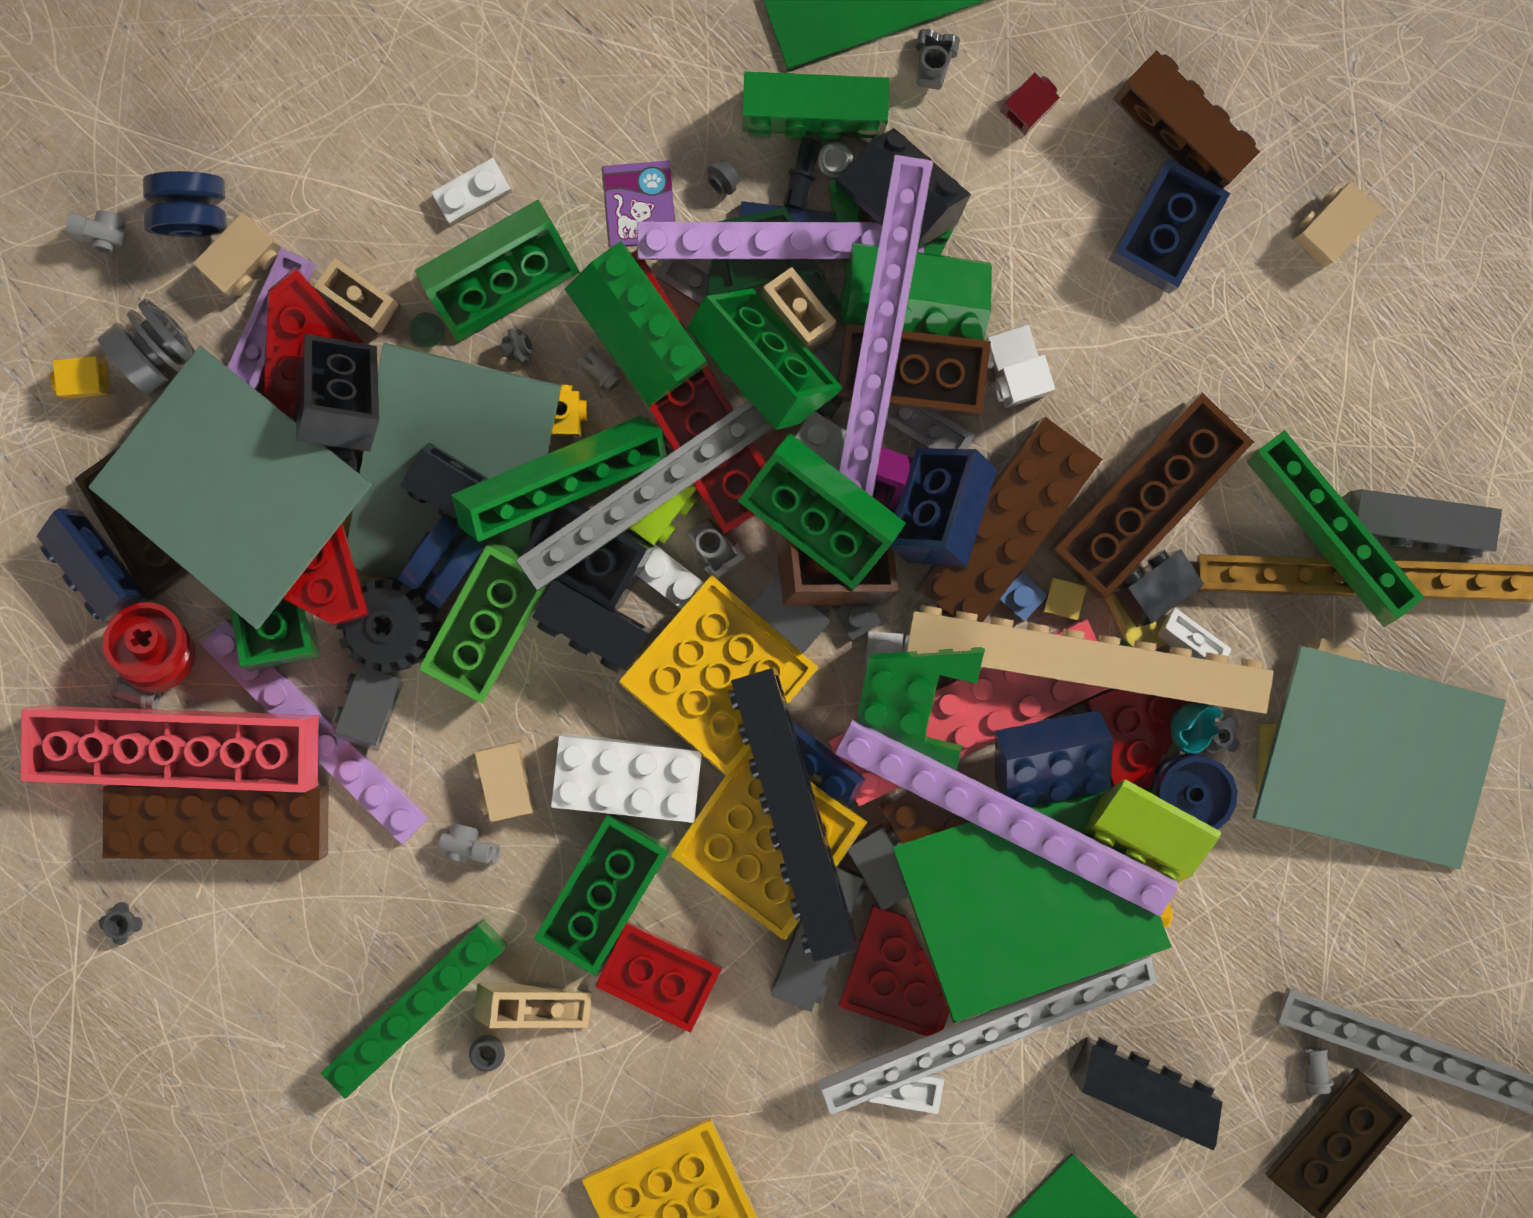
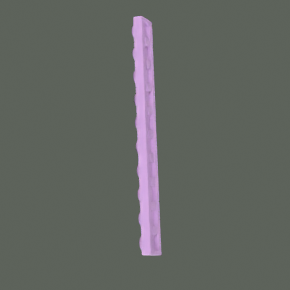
M895 155L839 469V472L872 497L933 161Z
M853 719L836 750V755L1158 916L1162 915L1178 889V881Z

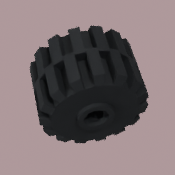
M383 579L365 582L366 585L361 588L369 615L336 626V630L343 629L344 638L338 639L341 647L349 648L351 654L348 657L354 663L361 662L364 664V669L372 672H395L412 668V665L421 663L435 640L433 639L435 631H440V621L435 622L434 613L438 612L436 606L425 599V591L423 589L417 588L412 590L399 580ZM381 619L391 620L392 623L389 625L391 632H382L380 630L384 625Z

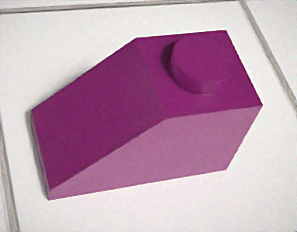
M881 447L873 498L894 513L906 485L913 458Z

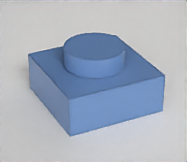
M1020 572L999 601L1024 622L1048 595L1023 572Z

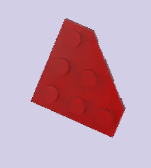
M296 267L268 290L263 383L264 394L290 418L296 414V365L304 334L365 344Z
M343 523L283 597L284 600L334 626L369 615Z
M1113 688L1104 690L1084 700L1087 712L1100 711L1113 738L1111 788L1124 779L1142 789L1151 787L1156 776L1154 771L1162 755L1167 754L1172 744L1170 724L1173 714L1178 707L1188 701Z
M872 904L859 942L860 947L856 951L839 1001V1007L924 1036H930L944 1030L949 1009L940 984L906 915L888 909L882 910L881 907Z

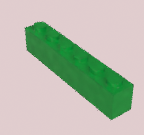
M640 415L451 494L459 527L477 542H480L649 469L667 457L662 428Z
M1285 430L1260 448L1247 461L1383 627L1399 619L1425 598Z
M483 919L335 1057L321 1074L346 1099L496 959L508 944Z

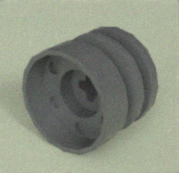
M145 298L138 304V307L146 320L131 309L127 313V317L134 328L133 331L116 322L102 333L97 340L116 367L138 389L151 396L168 382V376L162 364L165 362L174 370L180 371L183 364L177 354L188 361L193 356L195 349L190 344L188 336L181 326L166 311L161 310L153 302Z

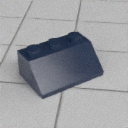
M58 508L51 514L37 534L38 539L43 544L40 547L41 551L52 563L57 562L65 572L62 575L64 581L75 592L79 590L87 601L84 603L85 608L95 619L110 621L120 610L138 603L145 597L131 573L83 511Z

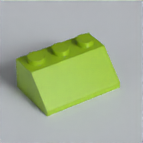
M1126 779L1101 794L1085 828V832L1094 836V840L1110 848H1116L1125 853L1126 856L1178 881V883L1193 876L1222 833Z

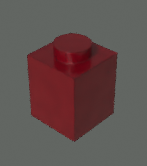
M1034 72L1004 103L1000 112L1026 136L1055 106L1060 96L1056 93L1057 88L1051 80L1045 76L1040 78Z

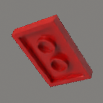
M627 921L595 987L691 1033L722 970V966Z

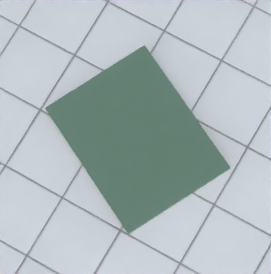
M383 343L378 369L379 423L370 452H363L360 475L368 480L372 486L353 508L348 534V543L356 570L398 580L400 574L410 560L408 558L424 535L427 532L430 533L443 517L439 514L438 508L428 502L420 503L407 494L408 490L401 486L420 451L429 442L489 479L548 454L562 385ZM534 518L482 540V542L487 545L491 539H494L522 554L530 540ZM459 527V533L450 547L455 550L462 539L469 534ZM485 547L451 593H461ZM429 574L421 586L428 587L434 577Z
M199 346L193 353V356L186 362L89 485V488L255 629H259L372 484L326 446L296 441L295 421L205 348Z
M1299 645L1252 818L1461 869L1506 700Z

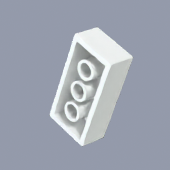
M562 733L558 740L551 807L694 823L702 753L693 747Z

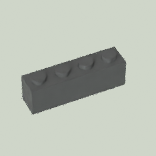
M1364 489L1351 491L1350 509L1377 541L1378 538L1391 539V546L1413 548V542L1426 544V551L1447 553L1448 547L1461 549V556L1482 558L1483 552H1496L1502 509Z
M838 865L836 869L849 913H851L854 904L860 906L867 886L862 884L864 880L862 874ZM800 919L774 980L771 996L812 1012L814 1004L820 1005L823 1001L828 987L823 981L828 970L832 972L835 970L840 955L814 963L812 954L806 955L802 946L801 934H804L805 930Z

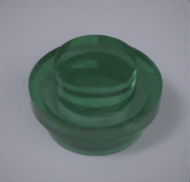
M430 312L417 314L409 324L408 330L411 340L422 348L437 346L445 334L442 320Z

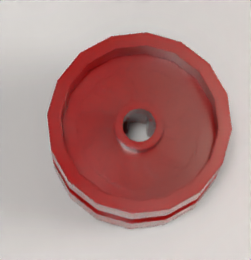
M135 603L120 610L109 621L103 634V652L108 663L134 689L147 693L164 692L179 685L190 673L195 661V644L188 630L174 613L165 606L156 603Z

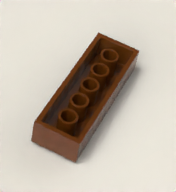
M1203 392L1192 397L1048 551L1099 599L1108 598L1246 452L1254 441Z
M1047 417L1040 419L992 484L967 567L932 565L915 588V591L938 608H942V611L950 617L955 618L956 611L978 614L977 622H984L1103 459Z
M106 785L103 786L102 858L319 861L328 855L329 785H318L307 792Z

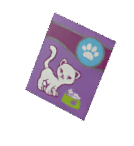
M670 160L603 166L610 247L619 241H622L625 246L637 245V222H675Z

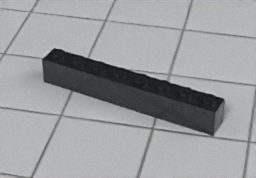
M770 668L731 680L733 689L728 690L729 698L733 709L740 710L743 723L739 724V732L744 745L750 744L754 757L749 759L750 769L754 779H760L764 793L759 794L760 803L764 814L771 815L774 828L769 829L772 844L775 850L781 849L784 863L780 864L782 878L785 885L791 884L795 898L790 899L792 912L796 920H802L805 933L801 934L804 952L806 955L812 954L815 963L856 951L860 946L776 668Z

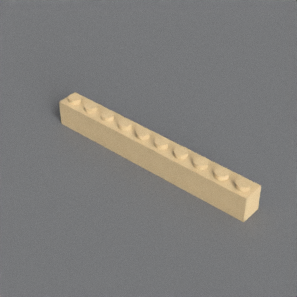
M925 605L920 606V612L911 611L904 652L917 651V654L938 653L942 649H953L954 652L969 651L973 647L985 648L981 667L1267 714L1274 671L1263 669L1264 662L1242 658L1241 665L1227 663L1228 656L1206 652L1205 659L1191 657L1192 650L1170 646V652L1164 653L1156 651L1157 644L1135 641L1134 647L1120 645L1121 638L1099 635L1098 641L1085 640V632L1063 629V635L1061 636L1049 634V626L1028 623L1027 630L1013 628L1014 620L992 617L991 624L977 622L978 614L956 611L955 618L941 616L942 608Z

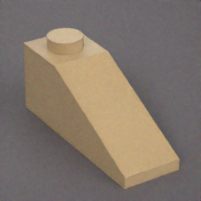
M478 983L474 1019L488 1028H588L592 992L515 983Z

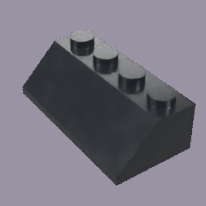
M1099 1036L1098 1040L1095 1041L1086 1037L1070 1073L1071 1078L1082 1093L1214 1151L1217 1144L1223 1102L1214 1093L1215 1088L1198 1079H1195L1193 1084L1181 1079L1183 1076L1181 1072L1166 1065H1163L1162 1069L1149 1065L1151 1060L1138 1052L1131 1051L1129 1055L1117 1050L1118 1045L1106 1038Z

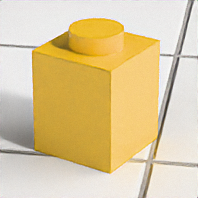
M97 356L52 360L53 370L50 371L49 378L51 388L56 392L57 397L70 400L110 396L107 360Z

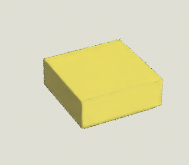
M1051 577L1047 591L1048 596L1045 599L1042 612L1078 621L1087 586Z

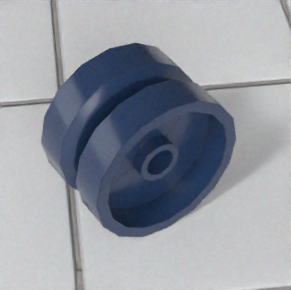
M189 171L159 172L144 176L143 198L154 204L144 211L145 231L171 237H206L222 234L227 228L226 212L215 206L225 199V180L222 177Z
M445 515L430 533L427 532L409 556V563L398 578L400 582L414 590L421 586L429 574L433 576V581L425 591V599L439 609L486 545L482 541L477 542L470 535H467L455 550L451 548V543L459 533V525Z
M1182 752L1165 759L1157 766L1154 772L1156 776L1149 788V793L1217 830L1229 821L1236 808L1238 791L1233 776L1223 764L1201 754H1186ZM1193 788L1197 790L1195 797L1190 796V791Z

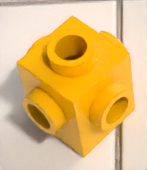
M562 385L551 437H581V421H588L587 400H581L580 392L573 391L572 385ZM567 406V411L564 415H557L560 407Z

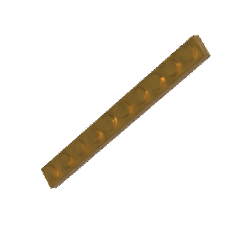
M1200 554L1197 556V574L1204 583L1197 592L1358 597L1327 558ZM1394 560L1425 597L1424 599L1533 602V565Z

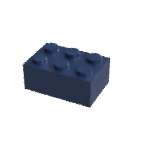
M1168 158L1157 170L1108 260L1170 294L1180 286L1231 193Z
M916 448L906 485L895 513L896 516L905 522V525L889 548L907 563L967 567L997 469L977 449Z
M1097 710L995 730V782L999 792L1030 807L1109 790L1111 788L1113 738L1100 711Z

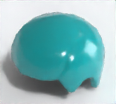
M1191 701L1178 707L1173 714L1170 724L1171 740L1175 747L1186 754H1199L1209 746L1213 736L1219 734L1215 719L1223 717V712L1218 706Z

